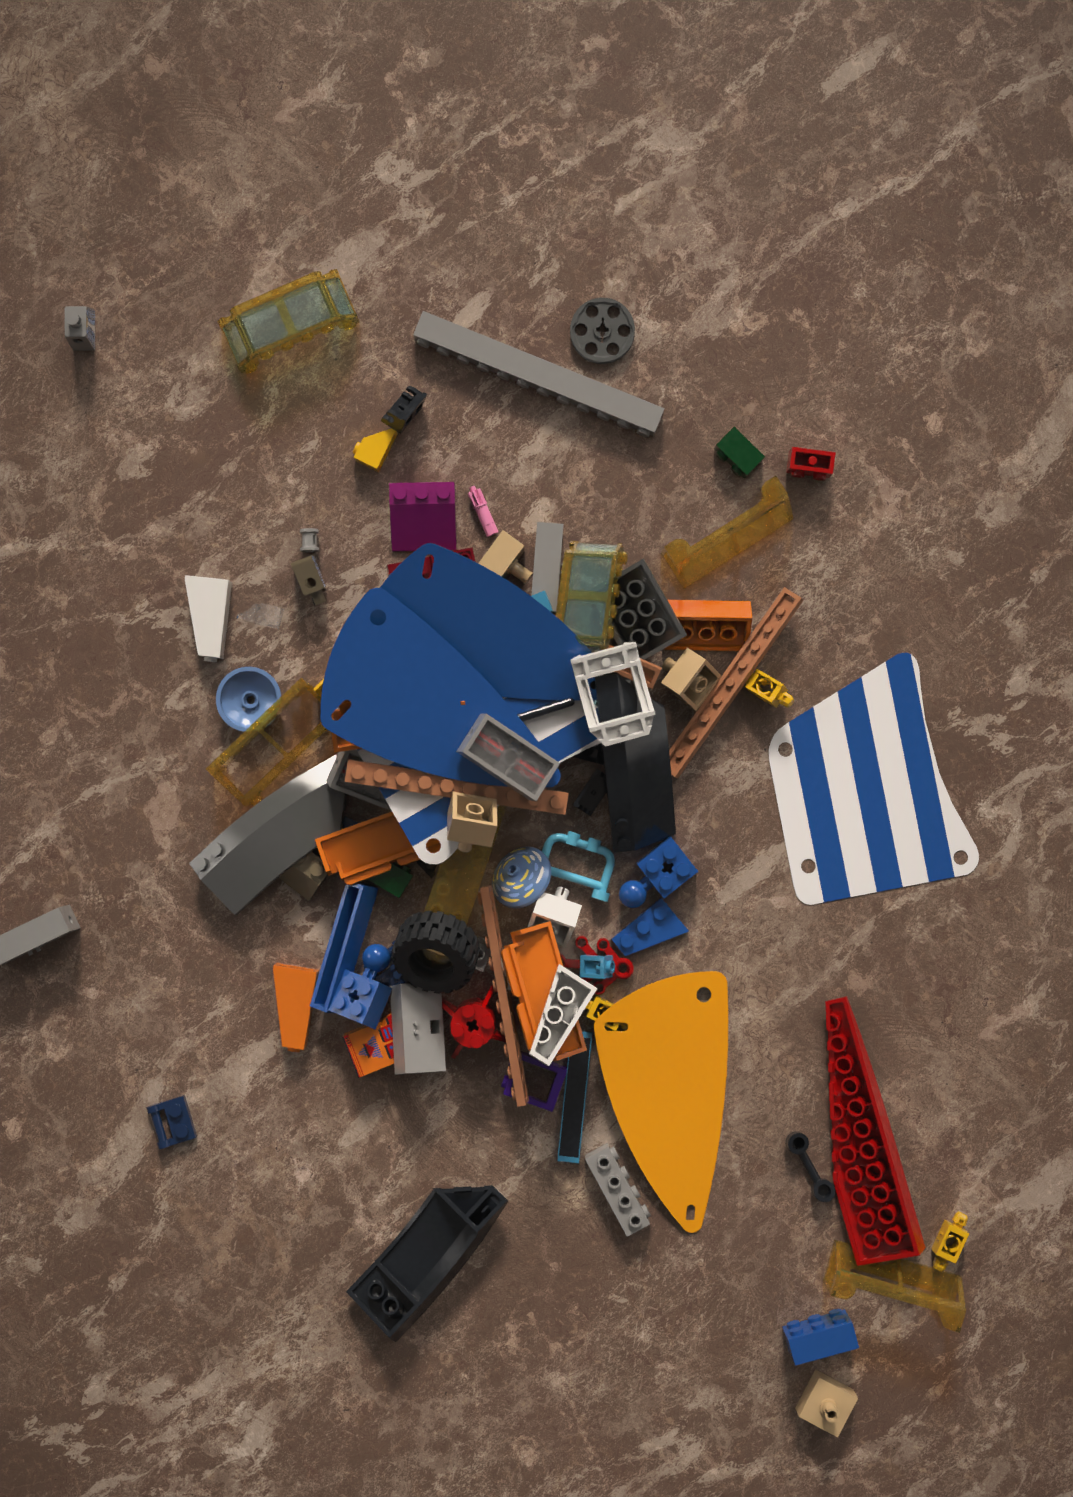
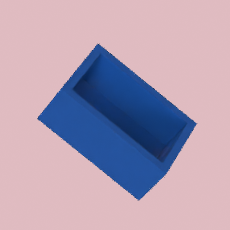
M833 1309L829 1311V1314L822 1316L819 1314L811 1315L808 1317V1320L800 1322L799 1320H793L788 1322L786 1326H782L788 1350L795 1366L859 1348L853 1323L845 1309Z

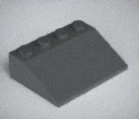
M641 559L588 591L618 646L626 642H636L639 658L643 660L652 657L687 636L645 559Z

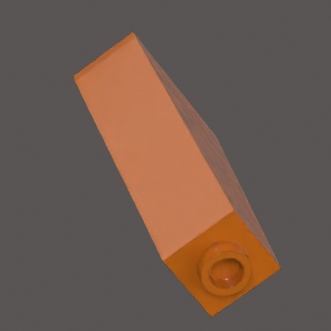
M276 963L273 965V976L282 1047H288L287 1050L290 1052H300V1050H304L307 1046L313 1010L310 1003L319 970Z

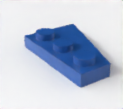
M660 898L612 937L611 940L627 956L689 931L664 900Z

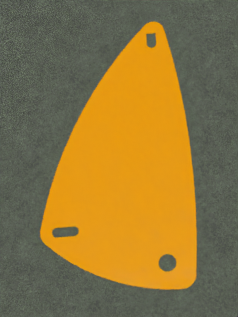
M717 971L686 973L648 984L620 999L598 1016L594 1022V1033L601 1070L620 1128L648 1182L672 1216L689 1233L697 1232L703 1224L716 1165L725 1101L728 1058V985L726 977ZM702 987L708 988L711 992V997L707 1002H700L697 999V991ZM607 1022L626 1023L628 1029L626 1031H607L605 1024ZM689 1205L695 1207L694 1220H686V1212Z

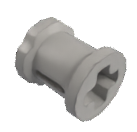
M315 528L300 529V534H302L300 552H319V547H317V534H319V530Z

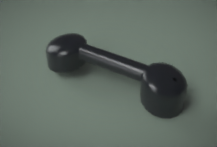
M799 1131L791 1132L786 1137V1147L792 1153L798 1154L813 1181L811 1186L813 1196L821 1202L831 1201L835 1196V1187L829 1180L820 1178L806 1152L809 1147L807 1136Z

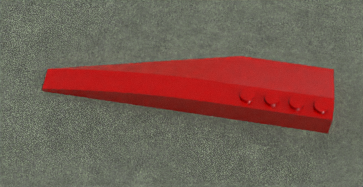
M847 996L825 1001L826 1030H828L827 1050H829L828 1072H830L829 1101L830 1119L832 1120L833 1183L856 1264L860 1266L920 1256L926 1247L883 1099Z

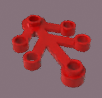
M578 936L576 938L575 945L577 948L582 949L586 955L598 956L588 944V939L585 936ZM600 938L597 941V948L600 951H604L606 955H613L615 971L612 977L596 981L593 984L594 987L597 984L603 985L602 991L595 992L598 995L603 994L606 988L616 979H627L634 971L632 962L624 957L619 958L610 947V943L606 938ZM579 939H585L586 944L579 946L577 943ZM606 941L607 947L600 948L599 943ZM560 954L563 967L580 969V960L567 959L564 955ZM621 964L627 966L625 972L619 971V966ZM581 977L583 980L587 981L588 983L593 979V978H583V977Z

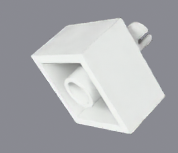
M557 887L555 895L544 892L537 899L527 928L551 921L557 945L567 947L582 905L568 901L569 890L565 888L561 895L563 887Z

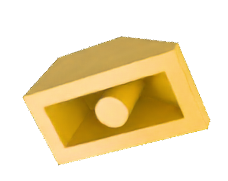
M391 428L364 437L361 443L357 442L354 447L355 461L379 472L398 435L397 431Z

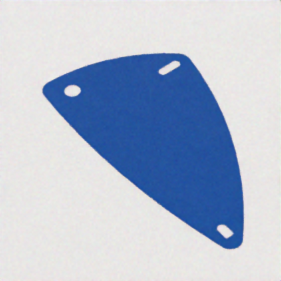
M427 543L419 547L399 564L381 585L380 588L386 590L408 607L455 648L501 697L537 700L573 698L576 701L581 700L571 659L578 655L590 654L592 651L546 607L495 572L456 552L433 543ZM431 554L434 557L432 574L429 579H425L422 576L425 557ZM374 610L370 614V621L374 625H382L386 620V615L382 610ZM595 677L589 678L587 680L592 699L597 700L596 689H592L590 686L591 682L595 681Z
M382 588L370 589L347 618L330 654L321 695L320 719L322 725L346 741L398 764L445 778L508 787L456 752L479 715L488 714L546 753L544 748L499 693L442 636ZM374 610H382L385 613L386 620L382 625L377 626L370 621V614ZM344 700H349L351 707L339 720H333L331 718L332 713ZM460 701H465V705H461ZM512 741L508 748L516 752L519 745ZM558 768L546 787H554L559 783L561 774Z

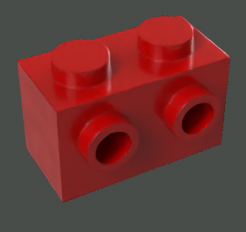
M792 447L788 454L786 473H791V476L796 478H804V475L813 476L814 480L825 481L826 478H830L833 474L836 452Z

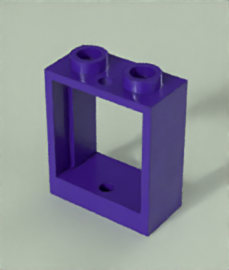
M521 1051L523 1061L556 1072L546 1101L529 1096L528 1102L553 1112L567 1073V1067L554 1062L546 1066L529 1055V1053ZM508 1075L504 1076L501 1087L504 1088V1095L512 1097L511 1087L513 1079H509Z

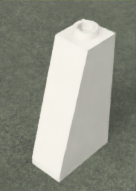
M185 575L198 656L204 657V661L217 662V659H224L232 582L225 579Z

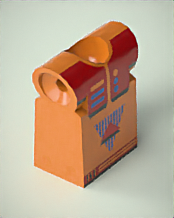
M392 1012L379 1020L376 1030L364 1025L343 1034L342 1038L358 1078L394 1064Z

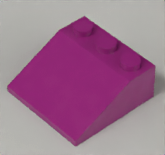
M455 482L389 483L392 552L416 551L427 543H433L448 550H457Z

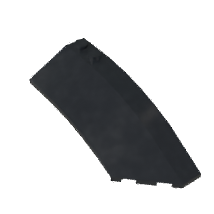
M613 672L595 677L599 723L642 712L634 684L632 685L627 682L622 675ZM653 699L651 701L656 715H654L649 735L609 746L602 744L611 841L614 853L635 851L676 834L665 708Z
M493 1185L484 1187H454L450 1189L433 1188L430 1195L403 1230L346 1292L391 1340L397 1342L462 1269L481 1244L507 1205L508 1200Z

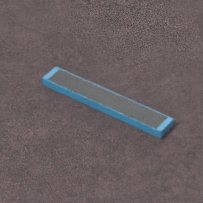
M582 1031L587 1051L568 1057L557 1161L579 1163L593 1032Z

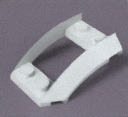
M626 642L623 645L582 656L578 655L571 659L589 731L604 746L649 735L652 727L651 724L656 714L648 691L636 642ZM630 668L642 712L599 723L587 679Z

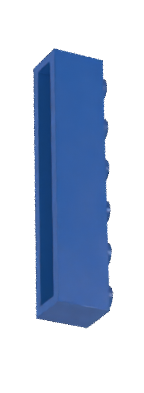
M362 882L352 885L345 884L311 999V1007L326 1013H333L328 1009L345 969L351 972L355 970L379 888Z

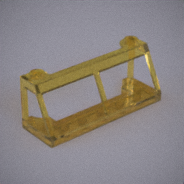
M776 475L763 484L760 489L762 499L757 505L690 547L687 541L676 539L664 546L661 555L683 589L794 519L788 493Z
M302 677L206 768L245 807L257 805L263 799L261 796L263 791L324 732L328 731L320 722L300 743L287 753L263 730L288 705L307 691L321 703V696L314 690L311 683ZM260 733L284 758L243 795L222 772L233 761L232 759Z
M834 1239L823 1278V1283L831 1296L849 1299L855 1294L856 1288L932 1309L938 1311L941 1323L945 1328L960 1333L966 1313L962 1277L960 1275L947 1271L941 1272L933 1267L905 1259L857 1266L851 1244ZM854 1269L882 1278H886L889 1280L896 1281L898 1285L878 1280L875 1278H871L868 1276H864L861 1274H857L854 1272H850V1270ZM903 1284L932 1291V1295L906 1288ZM957 1292L959 1295V1302H955Z

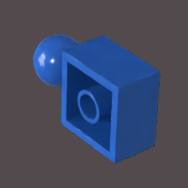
M668 837L636 862L645 874V877L640 881L630 880L625 882L619 890V899L626 907L637 908L645 902L647 891L653 886L663 898H666L695 875L698 870L673 838ZM664 862L667 864L672 863L670 872H662L664 868L662 864Z
M372 944L364 950L362 961L365 970L362 975L345 969L328 1009L333 1013L375 1030L393 989L374 980L377 972L384 970L390 963V953L381 944Z

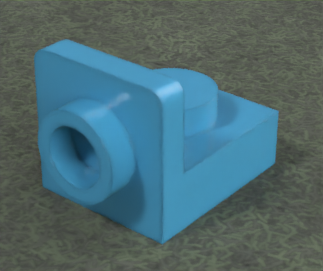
M580 955V977L606 979L613 976L615 971L613 955Z

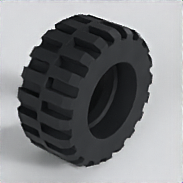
M425 911L424 914L419 912L408 917L401 925L392 948L391 958L398 974L401 973V977L406 982H411L413 987H420L422 991L426 992L434 991L436 994L445 992V994L451 993L454 990L457 991L463 988V986L470 982L480 954L479 940L474 935L475 933L472 928L466 926V922L463 920L459 921L452 914L446 915L441 911H437V913ZM427 949L438 951L445 956L432 953Z

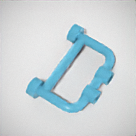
M568 831L567 835L562 833L550 835L542 849V852L548 859L555 842H562L598 853L606 858L601 881L552 866L551 876L593 888L591 897L608 902L610 894L606 893L615 865V858L611 850L601 846L600 840L589 837L588 841L580 839L581 834Z

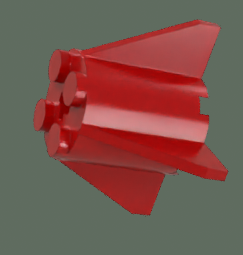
M493 983L484 999L470 998L455 1006L442 998V1008L452 1016L450 1023L451 1034L458 1042L451 1055L452 1058H456L463 1046L480 1048L490 1039L506 1042L505 1035H502L501 1031L495 1028V1012L488 1003L494 991ZM476 1020L477 1024L471 1025L469 1022Z

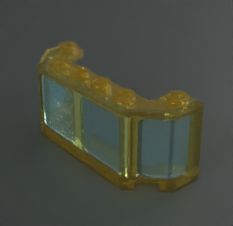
M337 269L330 270L325 275H322L320 271L312 272L234 306L229 310L230 316L226 318L221 317L218 320V324L225 335L239 371L246 374L257 370V366L260 364L259 359L267 360L273 357L275 352L292 349L294 344L302 341V343L311 341L314 339V335L321 332L322 334H327L333 331L337 325L339 329L348 331L355 328L356 324L360 322Z
M570 541V549H566L564 552L556 617L577 635L575 638L579 644L586 645L590 652L594 653L608 649L609 641L614 637L612 618H616L617 605H614L615 597H619L620 591L617 579L622 575L623 565L627 564L628 553L624 551L622 543L607 545Z

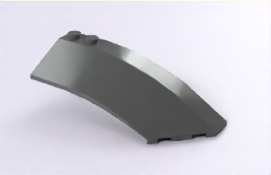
M337 755L294 778L263 799L224 830L189 863L200 880L234 915H238L284 872L317 848L315 839L343 829L341 820L342 812L345 811L347 794L330 788L326 781Z

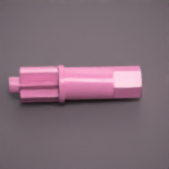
M475 486L470 487L471 492L468 493V496L486 536L490 537L497 534L498 529L481 489H476Z

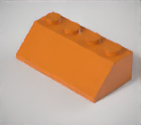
M668 600L687 636L663 650H686V648H689L690 650L740 651L750 637L752 625L751 601Z

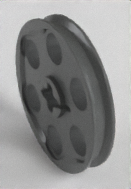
M595 298L585 302L575 312L570 325V337L575 350L585 360L596 364H609L621 359L631 348L635 335L634 320L629 310L620 302L610 298ZM589 307H595L598 310V315L590 318L587 316L586 310ZM612 307H616L620 311V315L616 318L608 316L607 312ZM602 319H604L605 330L609 331L605 332L603 343H601L600 332H596V330H600ZM578 325H584L587 328V333L583 336H578L575 333V328ZM621 326H627L630 329V334L627 337H622L618 334V329ZM588 344H594L597 347V352L589 355L586 353L585 347ZM609 345H617L619 352L616 355L608 354L606 349Z

